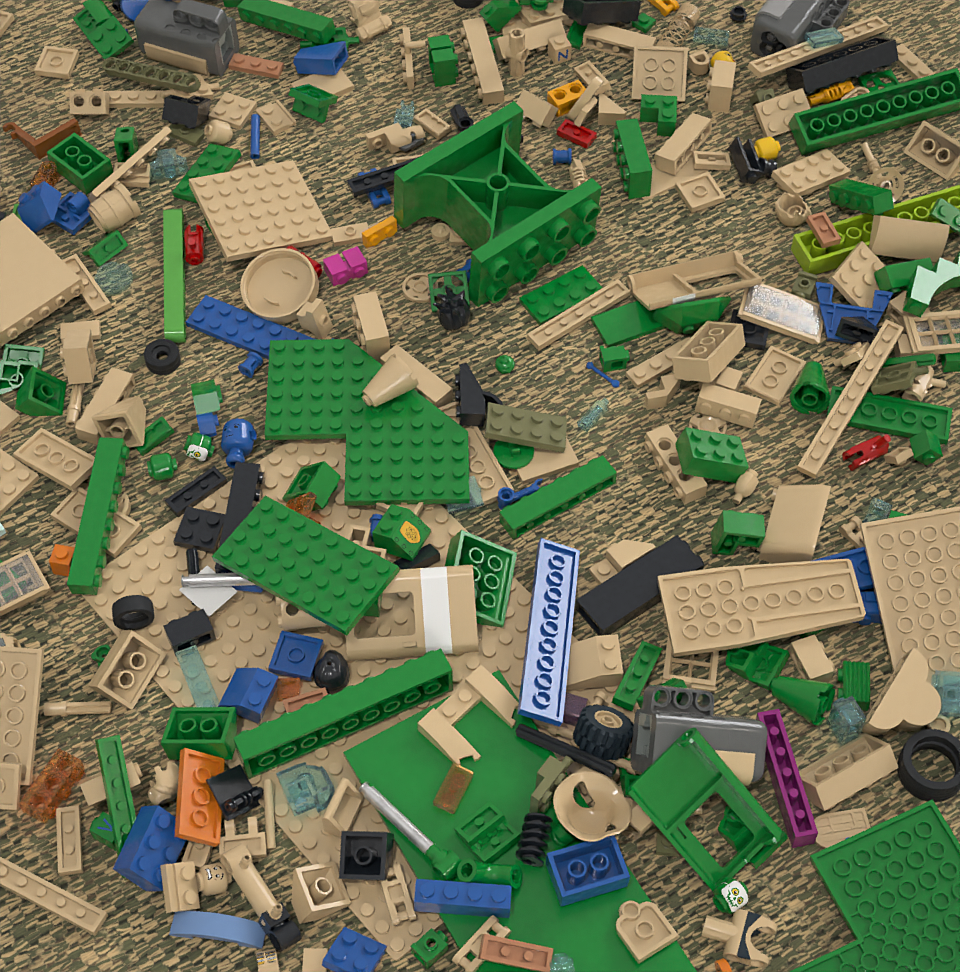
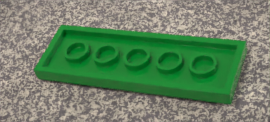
M832 386L827 416L844 390L843 387ZM867 392L847 426L908 438L926 429L938 436L940 444L947 445L953 408L880 394L873 395V393Z

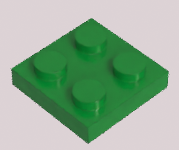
M114 15L86 36L104 60L109 57L118 56L135 42Z

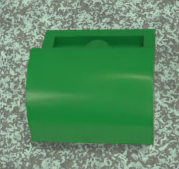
M87 0L82 3L85 8L73 17V20L83 33L88 36L111 18L113 13L102 0Z

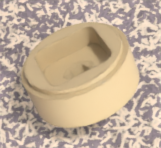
M445 223L433 225L431 229L432 238L436 241L447 240L450 237L449 226Z

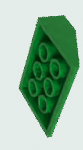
M460 530L450 539L445 567L473 565L477 624L502 628L504 626L517 553L469 532Z

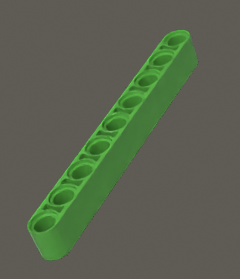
M182 208L163 210L165 339L171 340L174 343L186 342V309H184L186 308L184 294L185 250H183L185 249L183 236L184 213Z

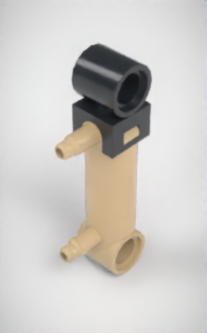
M239 844L221 854V864L226 868L227 874L233 876L258 915V923L266 936L269 935L273 947L278 952H282L302 939L299 928L294 921L289 919L290 914L283 903H278L253 865L252 857L246 846Z

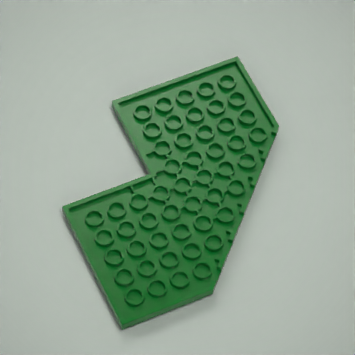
M349 339L270 340L265 440L346 439L345 506L376 505V503H384L386 505H401V503L409 505L418 504L419 502H423V504L470 503L468 431L414 389L377 407L368 406L362 399V396H364L362 391L383 365Z
M933 799L810 855L811 863L855 941L789 972H960V843Z

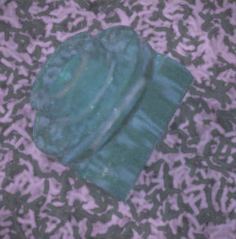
M566 953L555 954L552 961L549 962L550 972H575L573 958L568 957Z

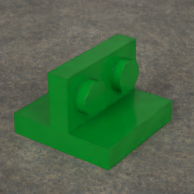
M310 84L293 87L289 90V96L295 98L292 110L320 123L326 121L329 105L336 104L338 96Z

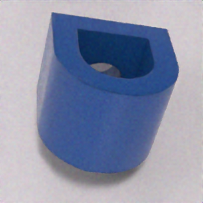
M212 412L196 414L200 434L209 437L216 436V427L219 426L217 414L213 415Z

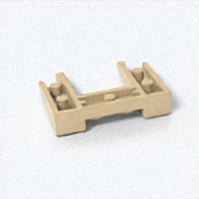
M479 665L466 677L465 683L436 710L433 708L418 722V731L457 767L461 766L459 759L472 756L475 762L481 758V755L453 727L480 701L511 728L516 723V720L512 719L514 709H518V702L482 665Z

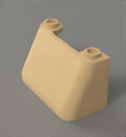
M823 484L779 485L778 489H773L771 500L774 501L765 538L760 547H757V551L760 552V560L772 563L812 561L831 486Z

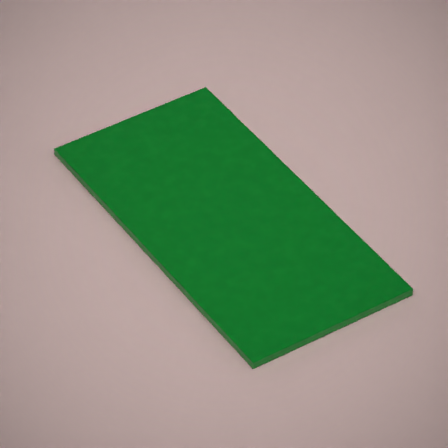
M498 670L492 673L519 703V699L501 672ZM450 696L343 752L345 759L360 784L362 785L368 781L370 787H375L440 850H451L461 860L469 858L479 861V859L465 845L454 828L487 802L491 801L519 833L523 832L522 825L525 823V815L530 811L531 795L535 791L537 772L550 755L557 759L552 751L516 735L515 731L519 724H524L538 730L531 718L517 714L518 709L515 708L512 719L516 720V723L511 728L480 701L453 727L481 755V758L475 762L472 756L459 759L461 766L457 767L418 731V722L433 708L436 710ZM575 786L573 790L575 802L581 807L589 808ZM554 796L550 800L552 803L545 813L541 812V814L552 818L553 822L546 823L552 828L559 822L553 804ZM376 809L389 833L394 834V841L417 879L440 880L432 870V861ZM550 831L545 832L550 836L549 840H542L548 844L547 849L540 850L544 851L547 855V853L586 841L576 837L567 846L560 847L553 841ZM517 842L490 863L520 866L522 870V883L519 888L511 889L509 918H497L503 927L507 926L511 930L507 939L553 948L550 972H697L677 940L638 964L618 936L616 922L619 918L620 906L627 901H635L638 904L651 902L627 864L626 867L630 875L627 887L561 907L545 864L546 856L538 858L544 862L541 867L525 864L515 855L516 850L519 849ZM456 875L451 880L454 882H463L459 879L458 875ZM437 913L459 950L490 918L486 916ZM493 930L488 932L492 936L497 935ZM471 952L466 956L471 962L476 958ZM484 961L476 972L537 971Z

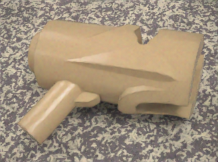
M928 366L929 373L915 377L912 387L904 391L902 399L921 402L929 392L927 389H930L932 386L945 388L946 381L933 378L934 370L931 366Z

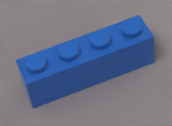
M416 879L414 911L486 917L494 915L499 918H509L512 886Z

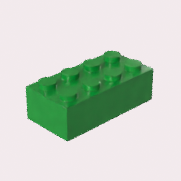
M638 119L616 121L615 129H613V139L615 142H612V151L616 153V165L620 166L619 177L623 179V191L627 192L628 199L650 196L652 167Z

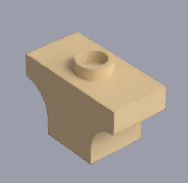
M316 298L313 303L306 302L296 314L301 328L311 331L318 339H324L333 328L322 299Z

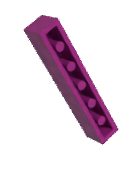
M780 710L757 713L756 720L762 721L768 731L765 761L791 847L796 848L814 844L818 831Z

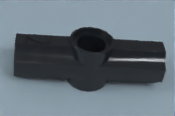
M457 104L450 109V115L458 134L474 125L473 119L469 117L464 106Z

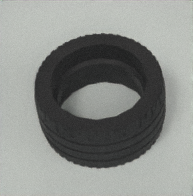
M926 729L912 735L904 744L898 757L897 773L901 784L911 795L927 802L932 799L934 802H941L955 796L960 791V740L948 732L936 729ZM927 749L941 752L953 764L955 770L954 777L944 782H935L924 778L912 765V755L917 751Z

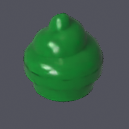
M502 355L496 359L495 367L500 373L508 374L514 369L515 362L512 357Z

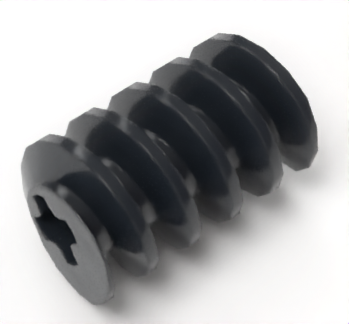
M528 813L524 817L523 832L520 833V841L517 845L519 849L516 850L515 855L525 864L541 867L544 862L538 858H544L546 853L540 849H547L548 844L542 840H549L550 836L545 832L552 830V827L546 823H551L553 820L541 813Z

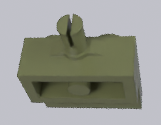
M550 755L539 769L535 791L531 795L529 813H545L552 803L550 800L554 796L559 784L566 778V770L573 763L570 757L565 756L562 762Z

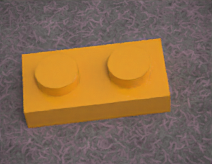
M392 215L362 232L363 245L367 249L378 245L380 241L387 237H392L398 232L397 220Z

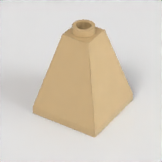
M140 396L126 398L92 416V420L101 437L123 438L127 447L143 446L146 408Z

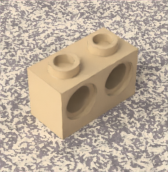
M75 89V92H69L71 115H109V93L103 92V89H92V92H86L85 89ZM80 97L84 99V104L81 107L77 105V99ZM97 97H100L102 104L96 107L94 101Z

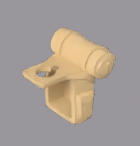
M349 0L350 20L356 23L358 28L355 29L356 36H359L361 42L369 40L371 37L385 32L392 27L390 17L386 14L381 15L378 0Z

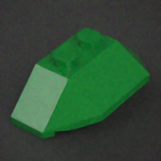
M726 296L669 305L656 309L652 317L653 320L674 333H684L687 335L698 331L706 321L717 322L731 298Z

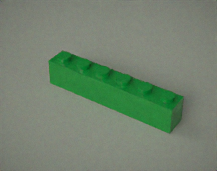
M243 0L237 6L240 19L244 22L325 45L336 33L332 18L274 1Z
M603 455L597 459L593 458L586 465L573 469L564 477H558L553 483L540 487L536 492L522 497L513 505L505 506L499 512V522L514 540L615 484L617 472Z

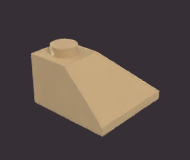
M335 861L299 867L293 870L291 903L299 924L322 919L351 904L342 879H339V871Z

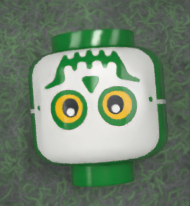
M194 432L191 436H187L183 450L186 451L188 457L205 461L207 456H212L215 445H212L211 437Z
M733 878L727 879L714 889L713 903L720 912L733 914L737 909H741L747 904L748 888L742 881L738 882Z

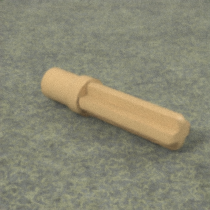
M85 383L72 385L65 423L67 427L75 428V424L79 419Z
M110 701L44 703V716L61 715L63 717L74 714L111 713L112 710Z

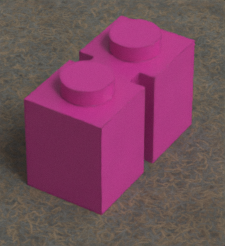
M358 246L342 252L346 260L344 262L339 253L323 259L324 271L333 286L345 284L350 278H360L368 273L367 261Z

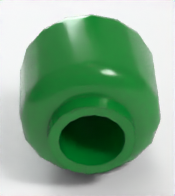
M169 453L152 455L150 461H147L149 477H153L156 481L171 479L174 477V471L178 470L176 458L172 459Z

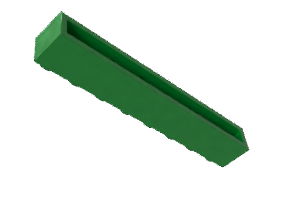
M99 437L67 586L72 594L97 595L98 588L102 586V569L106 567V550L110 548V531L114 529L113 517L114 513L118 511L117 498L122 492L121 479L125 476V460L129 458L130 453L129 447L126 446L123 438Z

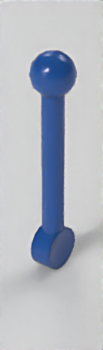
M592 362L586 364L587 369H592L609 381L612 387H619L620 383L618 380L608 377L597 369Z

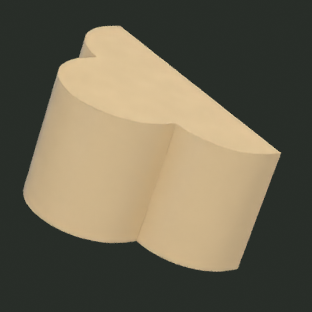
M912 648L902 656L860 726V731L869 735H881L894 727L902 731H916L936 719L941 709L940 695L931 684L926 682L929 673L928 663L918 650Z

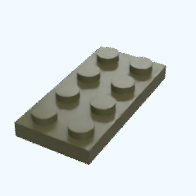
M488 402L484 438L564 453L566 448V417Z

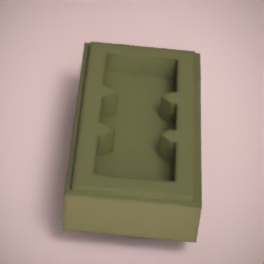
M171 124L169 126L172 130L169 136L194 147H197L206 136L203 130L186 128L184 124Z

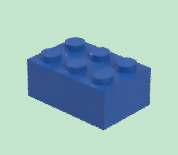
M159 805L142 806L113 870L145 891H163L160 865L176 863L186 841L185 839L174 837L176 817Z
M615 835L595 842L586 841L547 853L545 864L561 907L628 886L630 875Z

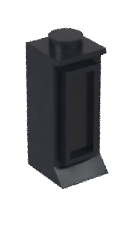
M736 137L726 151L731 153L740 177L739 182L755 184L764 171L751 139H748L742 145L740 138Z

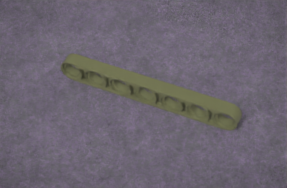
M109 57L102 63L105 72L112 76L189 93L196 92L201 87L199 79L194 74L115 57Z

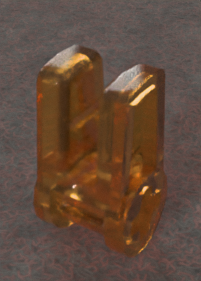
M53 161L43 162L30 181V186L33 187L45 181L53 187L60 179L58 172H56V164Z

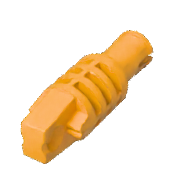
M851 81L837 83L828 88L821 89L816 94L806 96L808 103H810V107L819 103L827 104L842 99L855 87Z

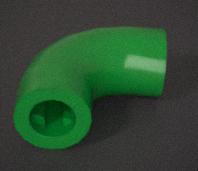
M467 858L462 860L457 868V875L463 882L512 886L511 889L519 888L522 883V870L518 865L490 864Z

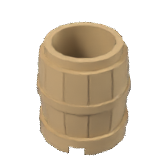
M121 183L114 186L113 190L100 195L87 209L96 226L104 234L123 227L125 223L132 218H137L141 214L138 204L130 197L131 193Z

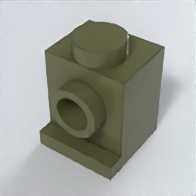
M799 270L791 294L810 300L815 290L818 276Z

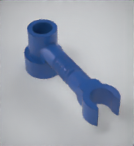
M537 479L530 487L515 493L511 488H501L497 496L499 509L502 510L505 506L511 505L522 497L536 492L540 488L538 485L542 484L543 479Z

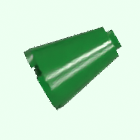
M815 361L804 365L790 392L791 405L800 413L810 415V411L819 414L826 410L830 404V393L823 366Z
M779 676L777 679L774 678L770 685L773 697L815 726H820L825 721L826 717H822L826 710L830 711L835 696V689L832 688L834 685L826 682Z

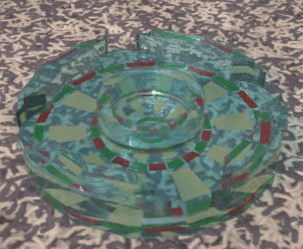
M109 262L99 267L94 279L104 293L118 294L130 287L133 282V274L127 264Z

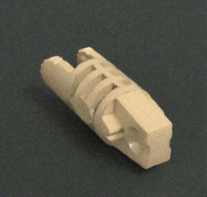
M573 159L569 174L574 189L586 182L588 178L581 161Z

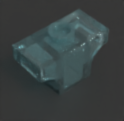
M175 148L157 151V159L150 163L153 180L186 175L189 171L186 157L178 156Z

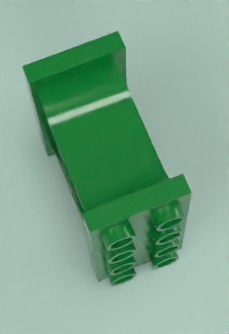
M515 101L394 172V218L402 229L422 217H436L445 221L473 250L471 253L469 299L477 307H480L489 300L492 303H498L508 294L509 287L519 281L522 284L531 282L537 276L539 268L547 263H550L552 266L559 264L567 256L569 249L577 244L580 247H585L597 235L595 226L601 211L599 202L602 187L593 178H590L573 190H559L549 186L519 156L524 110Z

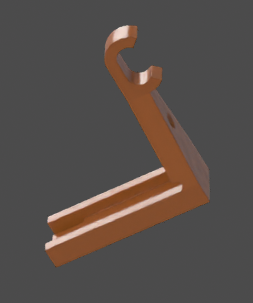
M75 118L37 140L14 122H8L3 125L4 132H8L10 129L14 130L10 134L12 140L18 138L39 160L47 156V151L74 132L79 136L82 135L79 123Z

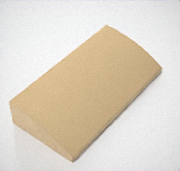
M874 215L869 249L875 255L915 260L930 257L932 262H937L943 254L950 225Z

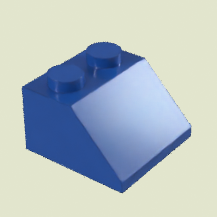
M45 181L39 185H34L29 192L23 193L18 200L20 203L17 211L22 222L34 233L53 222L62 193Z
M237 668L218 707H235L238 716L259 724L277 688L279 676L260 668Z

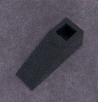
M460 366L459 374H455L454 382L455 386H458V390H455V402H459V406L456 405L455 416L459 418V425L484 427L485 398L463 366Z

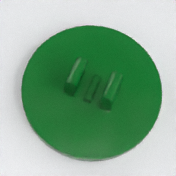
M498 440L494 445L493 453L501 466L508 469H520L532 461L534 447Z

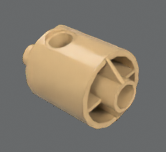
M275 596L276 605L281 606V613L278 615L279 628L283 627L284 631L328 626L300 609L297 613H291L287 608L289 603Z

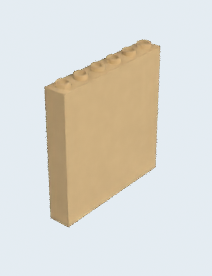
M14 213L0 221L1 348L7 342L15 339L19 334L33 327L34 324L48 317L59 307L64 306L68 301L85 291L82 279Z

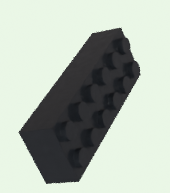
M876 36L785 68L788 87L793 90L803 88L805 94H811L815 92V89L830 87L832 83H843L847 78L862 76L861 73L875 72L881 66L889 67L893 62L899 61L896 40Z

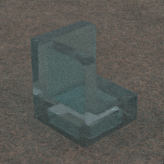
M873 497L862 523L888 519L893 505Z

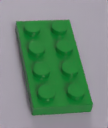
M210 143L172 191L173 196L198 203L189 186V179L229 172L242 156L240 150Z
M581 265L519 297V302L541 326L603 287Z

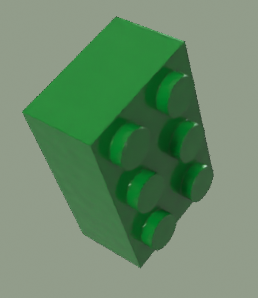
M75 132L47 151L51 168L86 195L113 173L111 160Z
M685 427L675 443L683 474L736 483L737 479L749 468L741 439L738 436Z

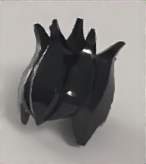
M446 286V295L437 294L441 298V302L433 303V305L438 308V320L444 329L448 331L458 330L469 322L470 305L464 298V290L456 295Z

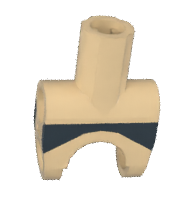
M737 909L733 914L731 922L707 915L701 936L726 943L723 952L725 959L747 966L764 968L768 966L770 959L752 945L751 937L760 933L774 935L777 931V925L772 920L759 914Z

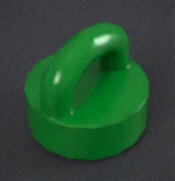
M560 821L551 830L553 841L560 847L567 846L576 838L563 827Z

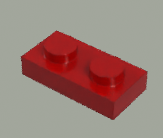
M565 119L557 129L558 136L586 149L597 138L596 132L583 126L578 127L568 119Z

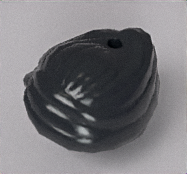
M335 650L325 652L314 669L315 684L320 688L325 687L327 693L334 694L342 691L349 682V667L342 654Z

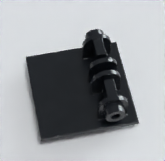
M241 764L206 780L226 821L261 805L258 800L264 795L263 788L258 786L252 787Z

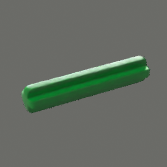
M932 353L887 358L882 368L915 360L918 367L932 366L936 363V357Z

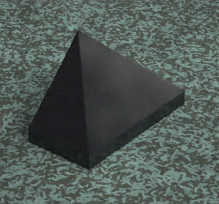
M863 316L841 317L835 336L856 343L861 342V344L869 342L871 345L879 329Z

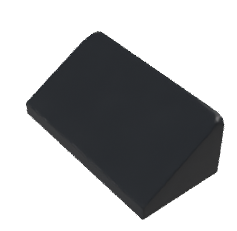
M428 544L419 550L413 561L400 558L394 561L393 564L397 565L399 570L427 568L440 561V553L431 544Z

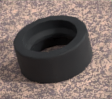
M130 595L118 599L112 605L114 625L123 630H138L149 626L155 618L152 600L142 595Z

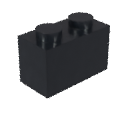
M204 609L193 611L185 617L171 620L168 624L163 625L166 637L175 656L216 640L214 629Z

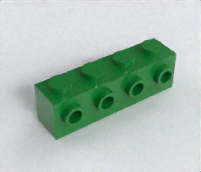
M844 179L829 185L831 203L837 204L839 207H848L850 210H858L861 213L872 214V216H881L883 212L894 209L892 190L851 179Z

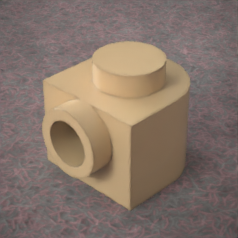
M705 50L689 55L688 67L696 75H704L708 72L710 58Z

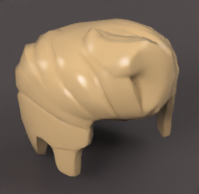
M795 192V195L784 193L775 202L776 215L785 226H798L806 222L807 216L812 215L809 206L803 201L799 192Z
M169 761L166 763L165 771H162L159 766L155 767L156 784L154 781H149L151 788L148 791V797L153 805H160L177 798L179 766Z

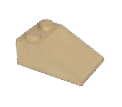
M618 634L594 636L571 644L566 690L620 685L623 679V667Z

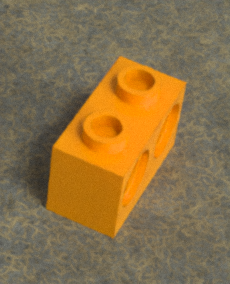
M579 80L573 81L547 92V102L559 108L556 113L557 117L569 113L586 88Z

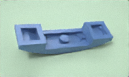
M199 911L175 912L169 933L170 936L193 939L194 936L238 943L239 946L256 949L263 948L266 935L258 922L230 915Z

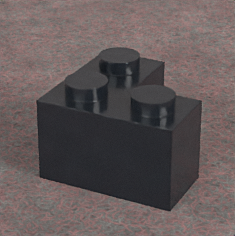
M169 95L164 98L162 119L168 120L170 124L180 123L184 124L186 128L194 129L209 120L211 99L196 95L190 98Z

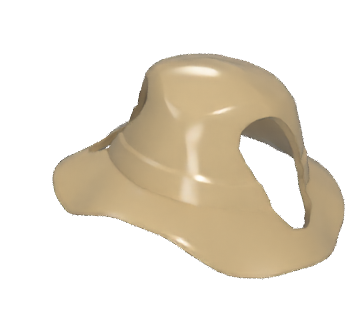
M590 771L574 773L564 779L554 793L553 804L558 820L572 835L583 841L595 842L605 837L619 834L630 823L632 814L630 803L616 784L604 774ZM583 782L595 802L593 807H581L575 802L573 790L577 783ZM610 824L616 827V829L606 832Z

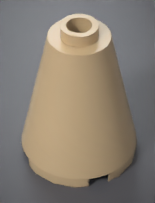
M393 354L362 391L364 395L362 399L368 406L377 407L416 388L419 382L417 378L412 379L411 374L413 372L399 356L396 358V354Z

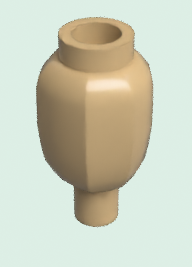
M747 469L737 479L734 487L735 496L732 499L734 503L740 504L743 498L750 496L758 484V473L755 470Z

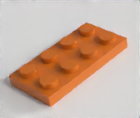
M188 748L180 751L174 837L213 847L220 844L222 811L206 780L224 772L225 759Z

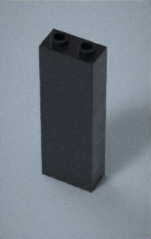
M676 535L576 599V610L598 636L610 635L661 602L657 576L703 570L704 562L699 555L693 553L685 540L682 541Z

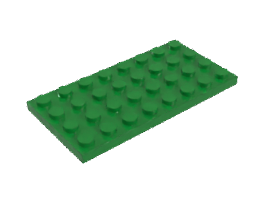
M266 495L212 555L214 562L346 636L400 572L397 565Z

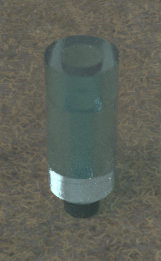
M603 398L601 401L597 400L577 421L578 427L588 432L608 410L607 405L609 401L606 398Z

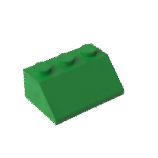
M173 707L161 740V745L169 760H180V751L184 748L225 760H232L236 748L233 737L237 736L236 708Z

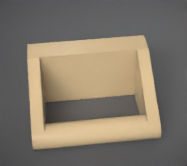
M341 778L322 817L324 832L340 838L341 831H350L364 802V796L346 778Z

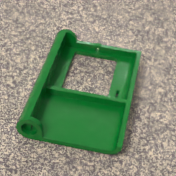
M690 728L684 732L629 786L627 791L713 892L721 883L732 878L764 845H775L781 839L782 830L696 728ZM714 792L720 795L752 833L751 840L723 867L715 861L685 825V821Z

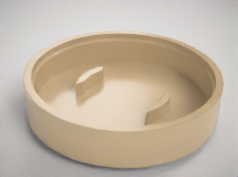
M277 248L260 254L249 263L242 275L240 290L243 301L252 314L277 324H285L298 319L296 314L306 302H314L318 295L319 281L312 264L303 254L292 249Z

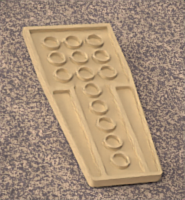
M849 559L729 566L657 576L674 657L740 648L863 620L866 614L853 565Z

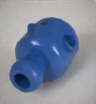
M236 418L227 421L223 426L221 448L227 454L226 464L230 468L234 469L236 462L245 463V456H248L253 450L257 434L249 421Z

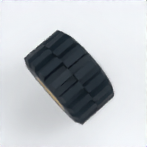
M598 704L588 705L582 709L573 732V739L580 749L604 760H618V758L622 759L627 753L633 737L634 724L628 716L612 707Z

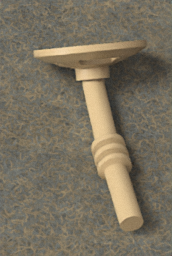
M863 143L861 148L867 159L866 164L869 171L873 173L867 184L872 185L874 183V186L878 184V187L892 190L894 194L892 196L893 202H895L904 190L902 175L890 167L880 168L877 159L873 157L868 143ZM888 172V175L882 176L881 173ZM894 176L898 179V188H896Z

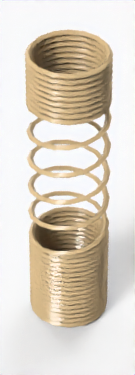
M690 3L682 4L656 46H682L687 35L690 34L691 29H693L700 18L699 9ZM674 27L678 33L670 31V28ZM675 27L682 29L685 34L679 32ZM666 33H670L671 35L672 33H676L681 37V39H678L676 37L674 38L682 41V43L679 45V43L675 39L667 37ZM668 38L674 40L678 45L671 43Z

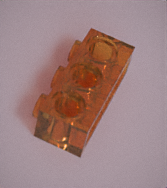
M58 748L18 803L23 813L44 824L49 819L54 818L56 808H58L62 800H66L69 797L74 783L80 781L84 775L85 768L82 761ZM71 766L68 771H63L64 768ZM53 785H58L56 789L49 790ZM45 803L42 808H36L39 804Z

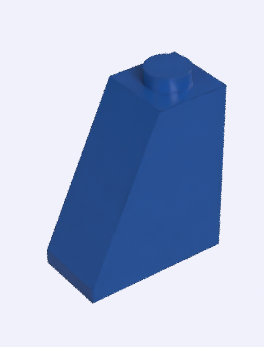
M345 41L300 49L293 62L297 74L336 75L349 56Z

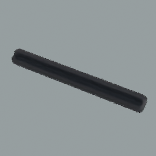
M519 724L516 728V735L522 739L563 757L568 756L573 761L606 776L613 777L616 773L617 768L614 763L527 725Z

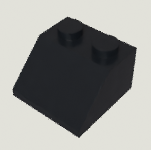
M341 831L339 879L386 880L393 859L394 834L389 832Z

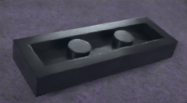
M213 466L167 498L165 504L177 517H180L184 514L186 507L193 508L227 484V479Z

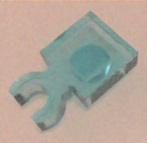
M402 100L400 103L401 109L397 108L394 124L399 123L401 127L408 128L412 126L413 117L415 116L414 101H411V104L406 106L404 100Z

